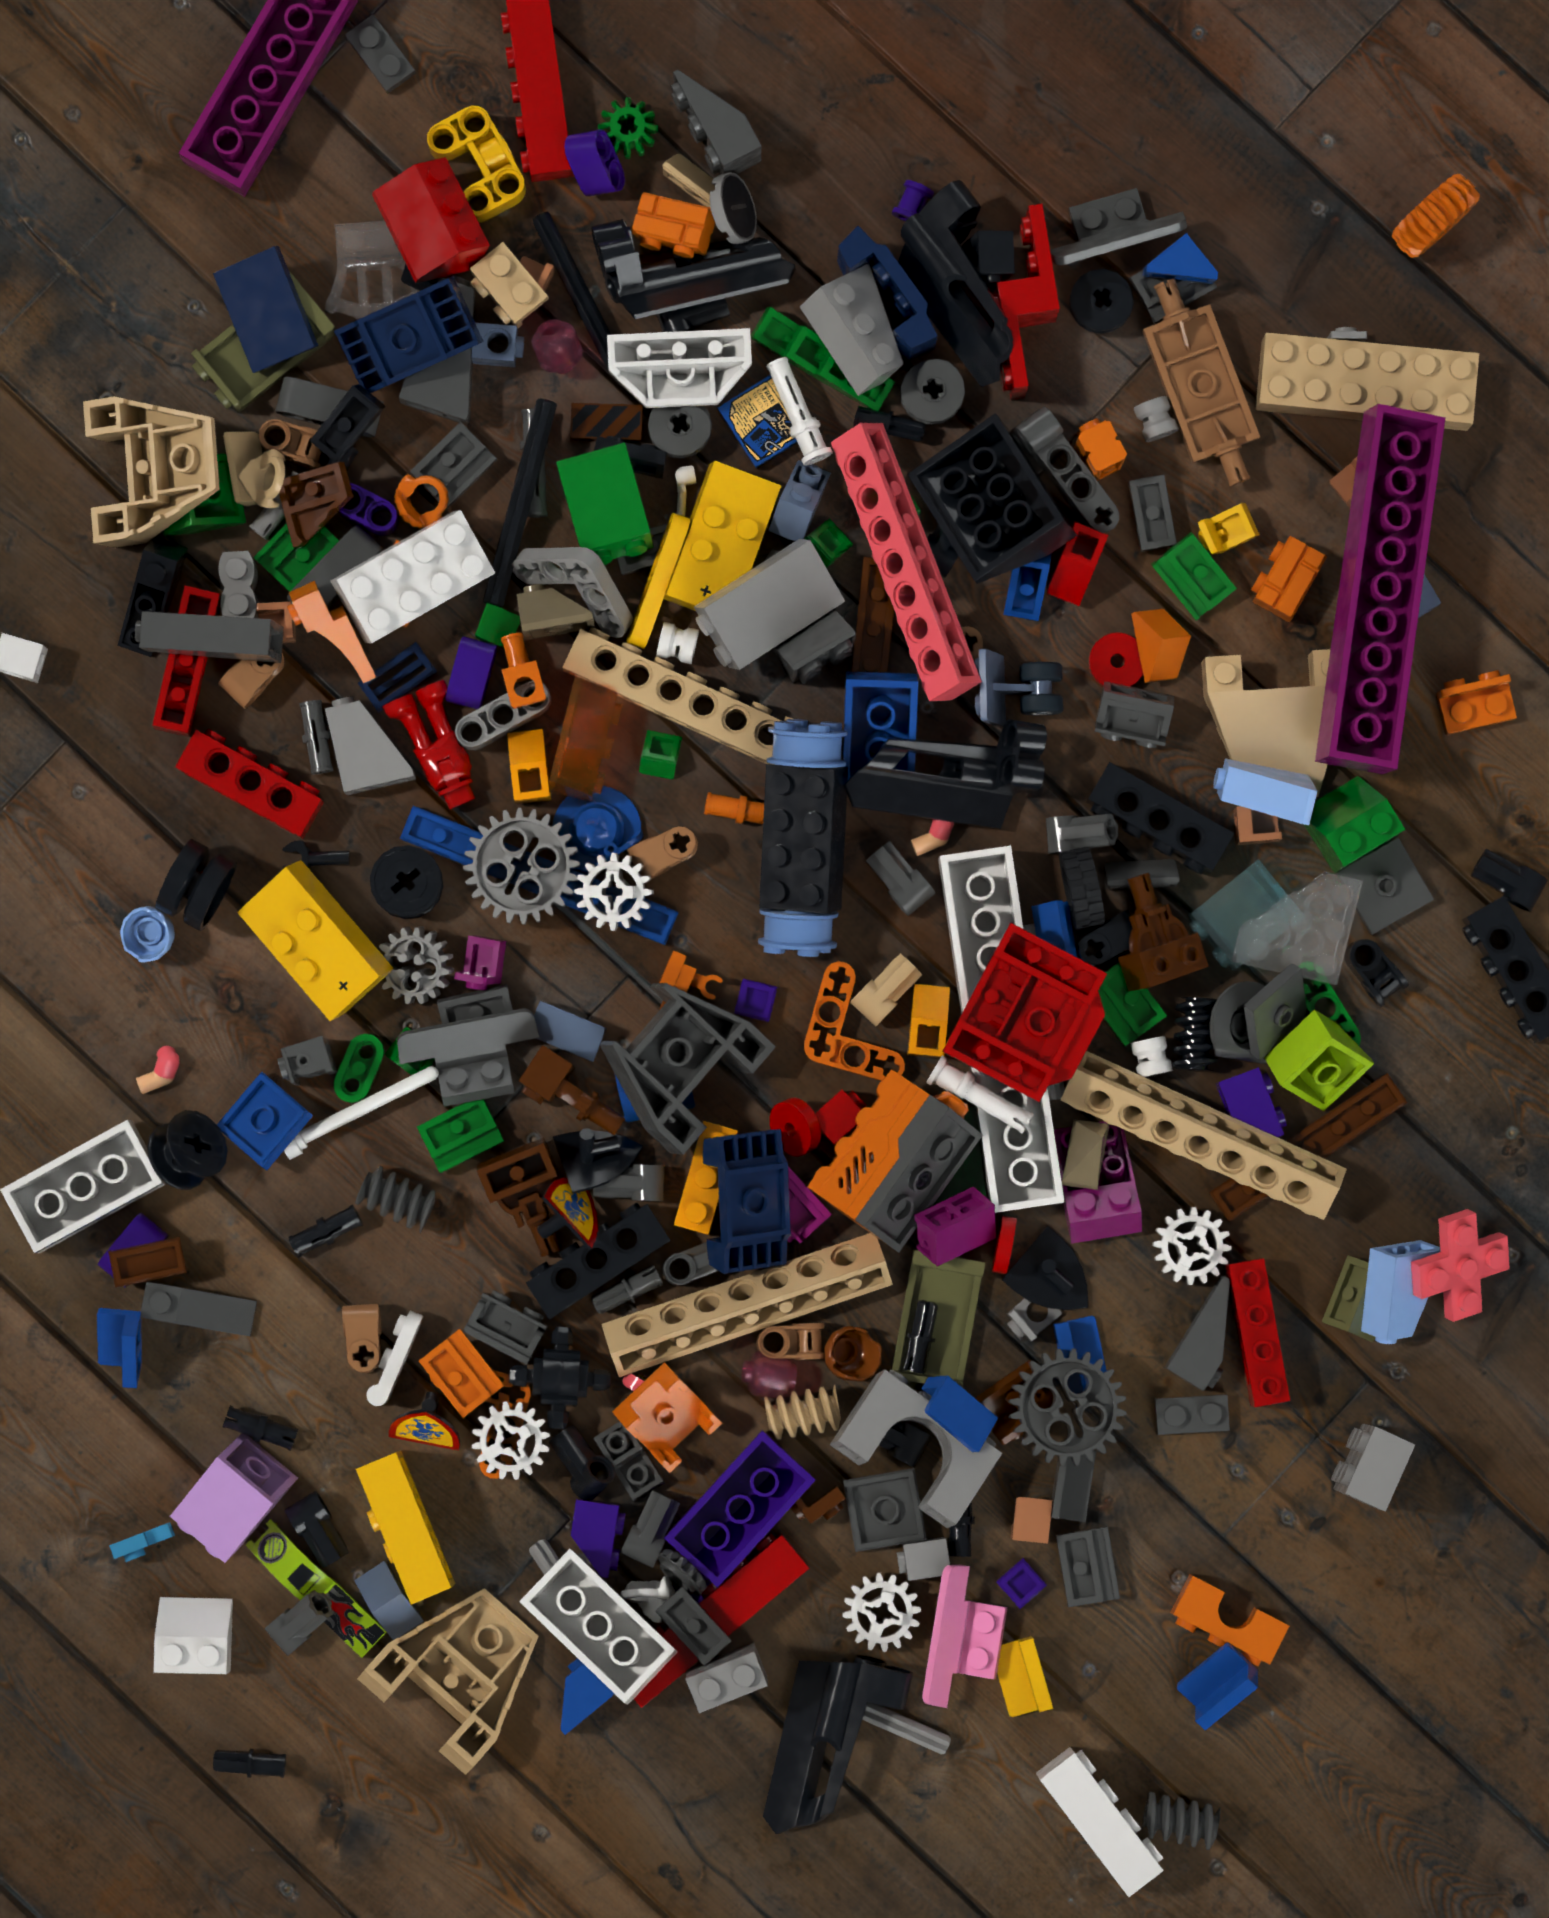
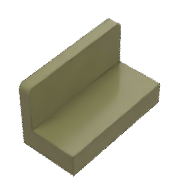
M1347 1255L1322 1322L1373 1342L1375 1336L1361 1331L1369 1262Z

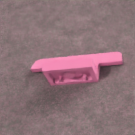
M960 1564L947 1565L942 1572L922 1694L924 1703L928 1705L947 1708L953 1673L993 1680L997 1677L1008 1607L965 1600L970 1566Z

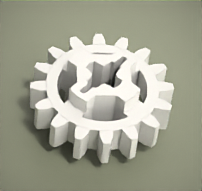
M612 853L608 862L603 855L597 856V866L590 862L585 864L586 869L589 871L588 875L577 876V879L584 883L583 888L574 889V893L583 895L584 899L577 904V907H587L589 911L584 918L590 920L597 917L596 927L602 928L606 922H609L611 931L617 930L618 922H622L626 929L630 928V918L633 917L641 921L643 916L639 912L640 908L650 909L651 904L645 901V896L654 894V890L645 888V883L649 882L652 878L651 876L640 875L644 867L642 863L634 867L631 866L632 856L626 855L622 862L619 861L618 853ZM607 869L606 878L599 885H592L595 877L601 871ZM622 869L634 878L636 885H630L623 878ZM613 881L616 882V887L622 888L623 891L622 895L616 896L615 902H613L611 895H606V888L612 887ZM592 898H598L606 906L605 912L607 914L601 912L595 906ZM629 898H637L633 907L621 915L622 905Z
M1191 1207L1189 1216H1185L1183 1210L1178 1209L1176 1210V1220L1169 1216L1164 1218L1165 1223L1168 1225L1166 1229L1156 1228L1155 1231L1162 1238L1161 1241L1152 1242V1246L1161 1248V1253L1156 1255L1154 1259L1155 1261H1165L1166 1264L1161 1270L1163 1274L1171 1270L1175 1272L1173 1281L1178 1282L1182 1276H1186L1187 1285H1193L1194 1278L1198 1276L1199 1280L1204 1284L1207 1283L1206 1274L1208 1272L1214 1276L1220 1274L1216 1267L1218 1263L1228 1264V1260L1222 1256L1223 1251L1231 1250L1232 1246L1223 1244L1222 1239L1230 1234L1229 1231L1219 1232L1218 1227L1223 1222L1221 1219L1213 1222L1209 1221L1211 1211L1206 1210L1202 1216H1198L1197 1208ZM1185 1222H1195L1189 1232L1182 1234L1174 1230ZM1207 1229L1211 1231L1215 1239V1250L1209 1247L1205 1237ZM1195 1236L1197 1238L1196 1244L1207 1254L1192 1252L1188 1256L1186 1254L1187 1247L1178 1241L1177 1238L1180 1240H1192ZM1168 1242L1174 1245L1177 1250L1178 1259L1176 1264L1170 1257ZM1203 1259L1209 1262L1199 1270H1188L1193 1261Z
M505 1401L502 1405L503 1411L500 1412L494 1406H491L489 1408L491 1414L489 1419L484 1416L478 1418L484 1425L483 1428L473 1429L472 1432L480 1437V1442L472 1444V1448L481 1449L483 1453L476 1459L477 1462L487 1460L489 1465L486 1472L490 1473L497 1468L500 1470V1479H504L507 1472H512L514 1479L517 1480L522 1469L531 1475L533 1469L530 1464L534 1462L542 1465L544 1461L538 1456L539 1453L549 1452L550 1447L542 1444V1439L550 1437V1432H541L540 1427L546 1422L545 1419L534 1420L535 1408L530 1409L527 1413L523 1412V1402H518L515 1409H510L508 1401ZM505 1416H517L528 1423L522 1427L510 1425ZM494 1424L497 1430L496 1440L494 1444L488 1447V1431ZM502 1425L511 1434L518 1433L521 1439L517 1441V1446L521 1455L516 1450H513L511 1446L504 1448L502 1445V1441L506 1439ZM535 1434V1447L529 1457L525 1450L528 1437ZM500 1454L512 1456L517 1464H503L497 1461L495 1457Z
M877 1572L876 1581L870 1582L867 1576L862 1577L864 1586L859 1588L856 1585H852L851 1589L856 1594L855 1597H845L844 1602L851 1606V1610L842 1612L844 1618H852V1623L846 1627L847 1631H858L855 1638L856 1643H860L864 1638L867 1639L868 1650H872L876 1643H880L882 1651L887 1652L888 1643L893 1642L897 1648H900L901 1642L899 1638L904 1636L911 1640L913 1636L908 1628L910 1626L919 1627L920 1624L916 1619L912 1618L913 1614L921 1612V1607L912 1606L911 1604L918 1597L916 1592L906 1594L905 1591L909 1583L904 1581L899 1586L896 1585L895 1574H891L888 1581H883L881 1572ZM876 1588H882L880 1596L872 1600L862 1598L867 1592ZM895 1592L902 1597L906 1606V1613L896 1609L893 1603ZM882 1602L887 1603L888 1611L898 1616V1618L892 1616L883 1617L882 1622L876 1620V1614L871 1609L865 1607H880ZM857 1611L868 1616L871 1622L868 1632L861 1626ZM892 1624L901 1625L893 1634L881 1636L884 1628Z

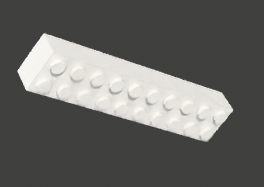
M1011 845L942 855L938 858L961 1014L1009 924L1013 923L1023 929ZM969 1066V1070L976 1076L975 1081L1028 1112L1034 1113L1021 1134L1015 1128L975 1106L978 1129L983 1135L980 1139L988 1197L995 1205V1213L1064 1203L1048 1088L1040 1102H1037Z

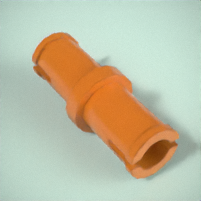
M708 792L704 815L709 814L735 819V823L742 824L743 821L763 824L764 803L749 801L747 796L742 795L739 798H733Z

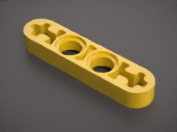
M672 513L669 518L628 633V644L645 649L683 546L690 518L676 513Z

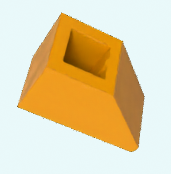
M543 729L507 733L515 803L524 804L551 800Z
M914 984L908 1056L940 1059L942 1055H945L942 1051L946 1045L950 987Z

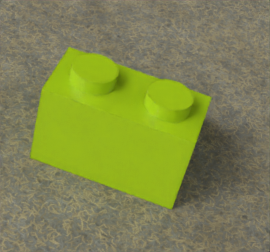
M1315 1009L1264 1057L1280 1086L1322 1111H1325L1374 1065L1373 1060L1336 1022Z

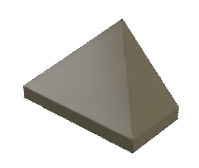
M1073 1119L1062 1185L1098 1190L1109 1124Z

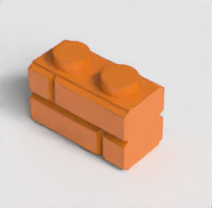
M643 192L638 205V213L632 226V234L640 240L642 247L655 251H660L661 246L674 248V254L692 259L694 253L704 256L707 254L715 221L710 207Z
M1096 418L1080 426L1074 450L1096 480L1099 481L1119 471L1127 453L1121 441L1116 440L1117 433L1111 422L1105 420L1100 423L1099 419Z
M1289 536L1285 544L1278 541L1268 558L1274 562L1268 574L1261 571L1251 588L1253 592L1257 593L1252 602L1281 619L1290 622L1327 556L1292 536Z

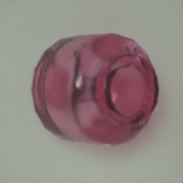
M557 319L548 320L538 327L532 337V346L540 367L547 372L567 373L582 358L583 349L573 325Z
M758 1350L752 1355L750 1361H744L742 1382L748 1383L749 1392L753 1396L776 1399L778 1395L784 1397L788 1391H793L795 1387L797 1367L795 1363L791 1362L790 1358L773 1359L766 1357Z

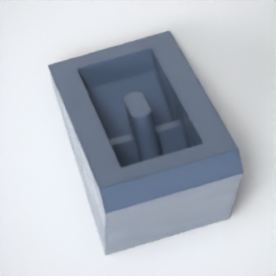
M385 1560L354 1580L371 1613L393 1640L401 1637L425 1621L415 1605L410 1604L404 1588Z

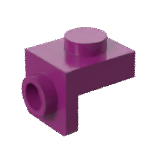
M469 935L464 971L455 972L454 979L466 981V988L487 990V985L501 983L506 941Z

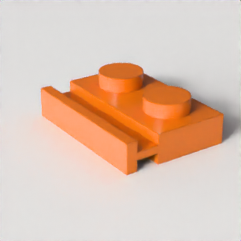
M461 1328L419 1360L420 1364L462 1418L505 1386Z

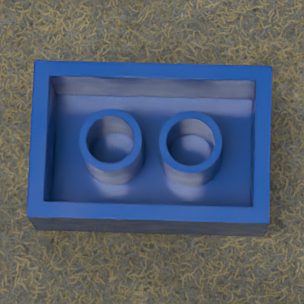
M846 671L843 730L848 731V734L843 737L842 760L846 761V766H848V780L859 768L865 766L878 753L880 747L889 738L916 740L917 674ZM907 752L892 769L915 772L916 753Z

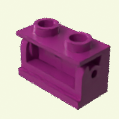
M788 1166L791 1234L787 1241L791 1243L796 1239L800 1244L832 1214Z
M974 1186L914 1215L917 1222L919 1241L916 1248L937 1267L996 1238L995 1205Z

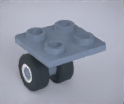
M979 649V658H976L974 663L982 682L980 683V694H976L975 710L976 714L980 716L981 721L997 727H1003L1006 722L1005 695L1031 694L1020 698V711L1024 715H1055L1063 712V697L1058 694H1052V683L1059 682L1063 678L1062 665L1060 663H1023L1019 667L1020 681L1030 684H1005L1004 656L988 649Z

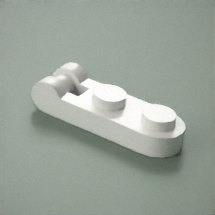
M410 1310L407 1316L402 1314L399 1316L393 1330V1334L398 1336L393 1350L386 1348L379 1364V1368L384 1370L379 1383L371 1386L367 1391V1400L373 1406H381L389 1401L421 1326L423 1315Z

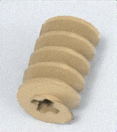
M835 1385L831 1396L828 1395L824 1386L820 1387L818 1398L813 1396L810 1389L805 1390L803 1400H800L797 1393L792 1391L789 1403H786L781 1393L777 1394L775 1405H772L768 1397L764 1396L769 1431H772L776 1440L782 1439L783 1429L787 1430L791 1438H795L799 1426L806 1436L810 1435L812 1424H815L819 1433H824L826 1422L830 1423L834 1431L839 1429L841 1416Z

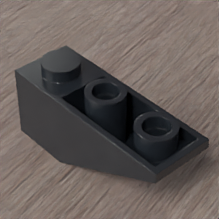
M154 537L143 549L117 646L149 657L153 655V652L139 648L140 642L135 640V625L137 620H141L142 611L168 613L181 576L188 548Z

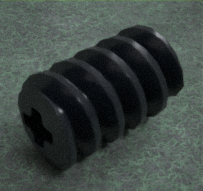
M1181 997L1186 1002L1175 1005V1010L1185 1014V1016L1175 1019L1174 1024L1184 1028V1030L1174 1033V1039L1184 1044L1174 1047L1173 1053L1183 1057V1059L1173 1062L1172 1067L1178 1070L1213 1071L1207 1068L1209 1064L1218 1062L1217 1057L1208 1054L1209 1050L1214 1049L1212 1041L1209 1040L1212 1013L1210 1008L1214 1007L1217 999Z

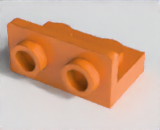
M1499 670L1478 675L1479 681L1466 684L1465 679L1461 678L1443 683L1445 689L1437 692L1436 697L1445 735L1515 720L1517 716L1509 686L1511 682L1510 674L1500 676Z

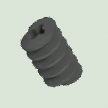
M379 1166L373 1173L368 1172L358 1192L355 1204L359 1205L368 1198V1210L372 1211L381 1204V1216L385 1217L394 1210V1222L398 1223L407 1216L406 1227L412 1229L420 1222L419 1233H421L434 1207L436 1191L432 1189L424 1197L422 1196V1184L419 1183L411 1191L409 1190V1178H405L397 1185L396 1173L392 1172L384 1179L383 1167Z
M1149 1792L1143 1813L1142 1829L1147 1827L1150 1839H1153L1156 1832L1161 1830L1163 1841L1165 1842L1168 1841L1172 1833H1176L1177 1844L1180 1845L1186 1836H1190L1192 1847H1196L1202 1838L1204 1839L1206 1850H1210L1217 1836L1221 1807H1219L1214 1815L1212 1804L1206 1803L1201 1812H1199L1198 1802L1192 1800L1187 1809H1185L1183 1798H1177L1171 1807L1169 1795H1163L1157 1804L1155 1793Z

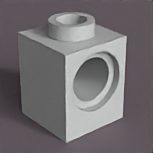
M945 1537L902 1544L903 1551L896 1552L899 1573H907L908 1581L942 1576L944 1568L950 1565Z

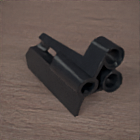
M623 219L591 226L596 253L611 299L616 304L621 303L634 319L787 284L796 270L795 264L782 259L780 251L775 244L761 237L753 238L748 242L738 245L730 243L728 240L709 243L705 256L694 253V257L690 259L674 254L673 250L639 255L638 251L635 252L631 228L626 226V221L624 222ZM739 251H744V252H742V253H738V254H734V255H729V256H725V257H721V258H717V259H712V260H708V261H704V262H700V263L691 264L692 262H696V261H700V260H704V259H708V258H713V257H717V256H721V255H725V254H730V253H735V252H739Z

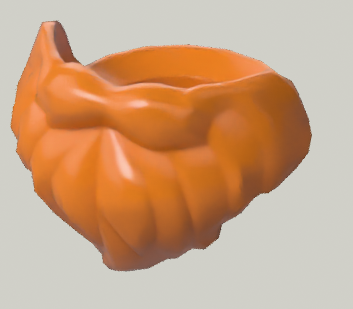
M409 474L405 475L398 484L394 496L396 511L402 520L418 529L425 528L442 518V513L447 508L449 501L448 490L445 484L439 478L431 475H423L418 478ZM430 484L437 489L440 500L434 510L421 515L412 506L410 496L419 485Z

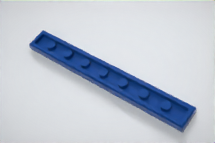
M413 806L400 840L462 865L472 864L473 860L465 856V851L476 850V846L469 840L470 837L481 839L483 835L466 826ZM504 842L507 850L512 852L520 850V848ZM526 852L521 862L516 860L513 862L516 873L510 884H516L522 871L529 872L531 870L527 864V860L531 855L530 852ZM538 855L536 857V863L541 868H550L555 863ZM500 864L493 865L488 870L487 875L504 881L507 877V868ZM570 869V873L576 876L585 875L583 873ZM594 879L592 885H599L602 881ZM580 880L568 882L567 884L573 892L574 889L583 888L584 885ZM526 881L520 886V888L537 895L539 893V886L533 881ZM613 885L610 888H606V895H611L613 902H615L616 896H620L623 893L622 889ZM563 893L560 896L567 907L584 914L589 911L587 907H577V904L584 900L583 895L576 893L567 895ZM592 898L595 906L601 912L607 914L605 912L606 906L598 898ZM629 898L622 905L621 915L633 907L637 898ZM645 899V901L651 904L650 909L640 908L639 912L643 916L641 921L631 917V927L627 929L623 926L622 922H618L619 928L666 946L679 912Z

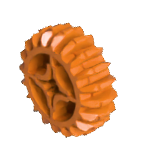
M1454 174L1424 198L1395 227L1392 238L1397 243L1396 245L1410 258L1419 257L1465 217L1479 201L1480 194L1469 179H1466L1462 174Z

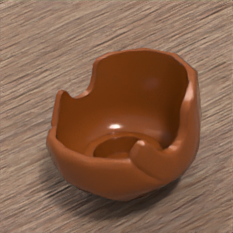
M841 1327L831 1334L824 1347L827 1367L836 1377L842 1380L863 1382L873 1377L882 1364V1347L880 1343L874 1341L868 1334V1331L860 1327Z

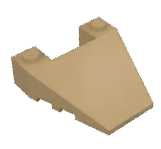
M119 397L83 401L86 437L105 442L125 441L129 502L91 508L94 544L116 548L147 543L220 490L215 420L213 417Z
M1330 649L1312 650L1308 655L1310 686L1243 690L1241 655L1212 656L1203 659L1201 665L1204 700L1210 709L1218 734L1231 760L1309 775L1317 789L1316 797L1319 796L1328 764L1315 762Z
M484 1588L433 1619L417 1626L414 1630L400 1638L389 1642L357 1679L383 1702L391 1696L407 1676L461 1723L460 1727L441 1747L439 1752L466 1775L497 1741L501 1726L510 1709L514 1694L539 1636Z

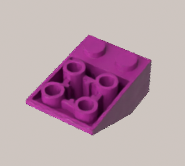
M1109 1125L1098 1190L1062 1185L1063 1205L1071 1244L1142 1232V1211L1124 1129L1118 1126ZM1072 1127L1054 1129L1061 1182Z

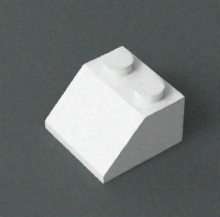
M160 1597L154 1640V1673H229L231 1671L233 1598Z

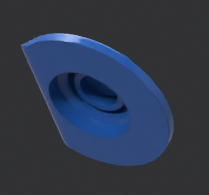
M593 785L574 791L562 801L553 819L552 827L559 822L563 825L559 832L560 836L571 834L572 838L566 844V848L577 847L578 852L570 856V860L580 862V867L574 869L579 870L585 875L589 874L585 867L586 863L590 862L597 866V856L603 855L608 862L612 853L620 855L643 838L641 820L634 804L623 793L607 786Z

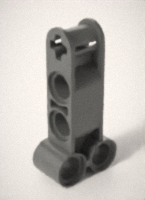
M1044 406L1038 409L1011 430L1012 435L1021 448L1029 456L1032 455L1083 525L1102 533L1116 527L1119 521V511L1116 505L1064 437L1060 423L1048 408ZM1054 450L1062 451L1066 455L1067 463L1063 469H1056L1050 463V455ZM1075 479L1084 480L1088 486V493L1084 498H1078L1072 493L1071 485ZM1096 509L1099 512L1107 511L1108 515L1105 517L1106 525L1104 523H1095L1094 519L1097 517Z

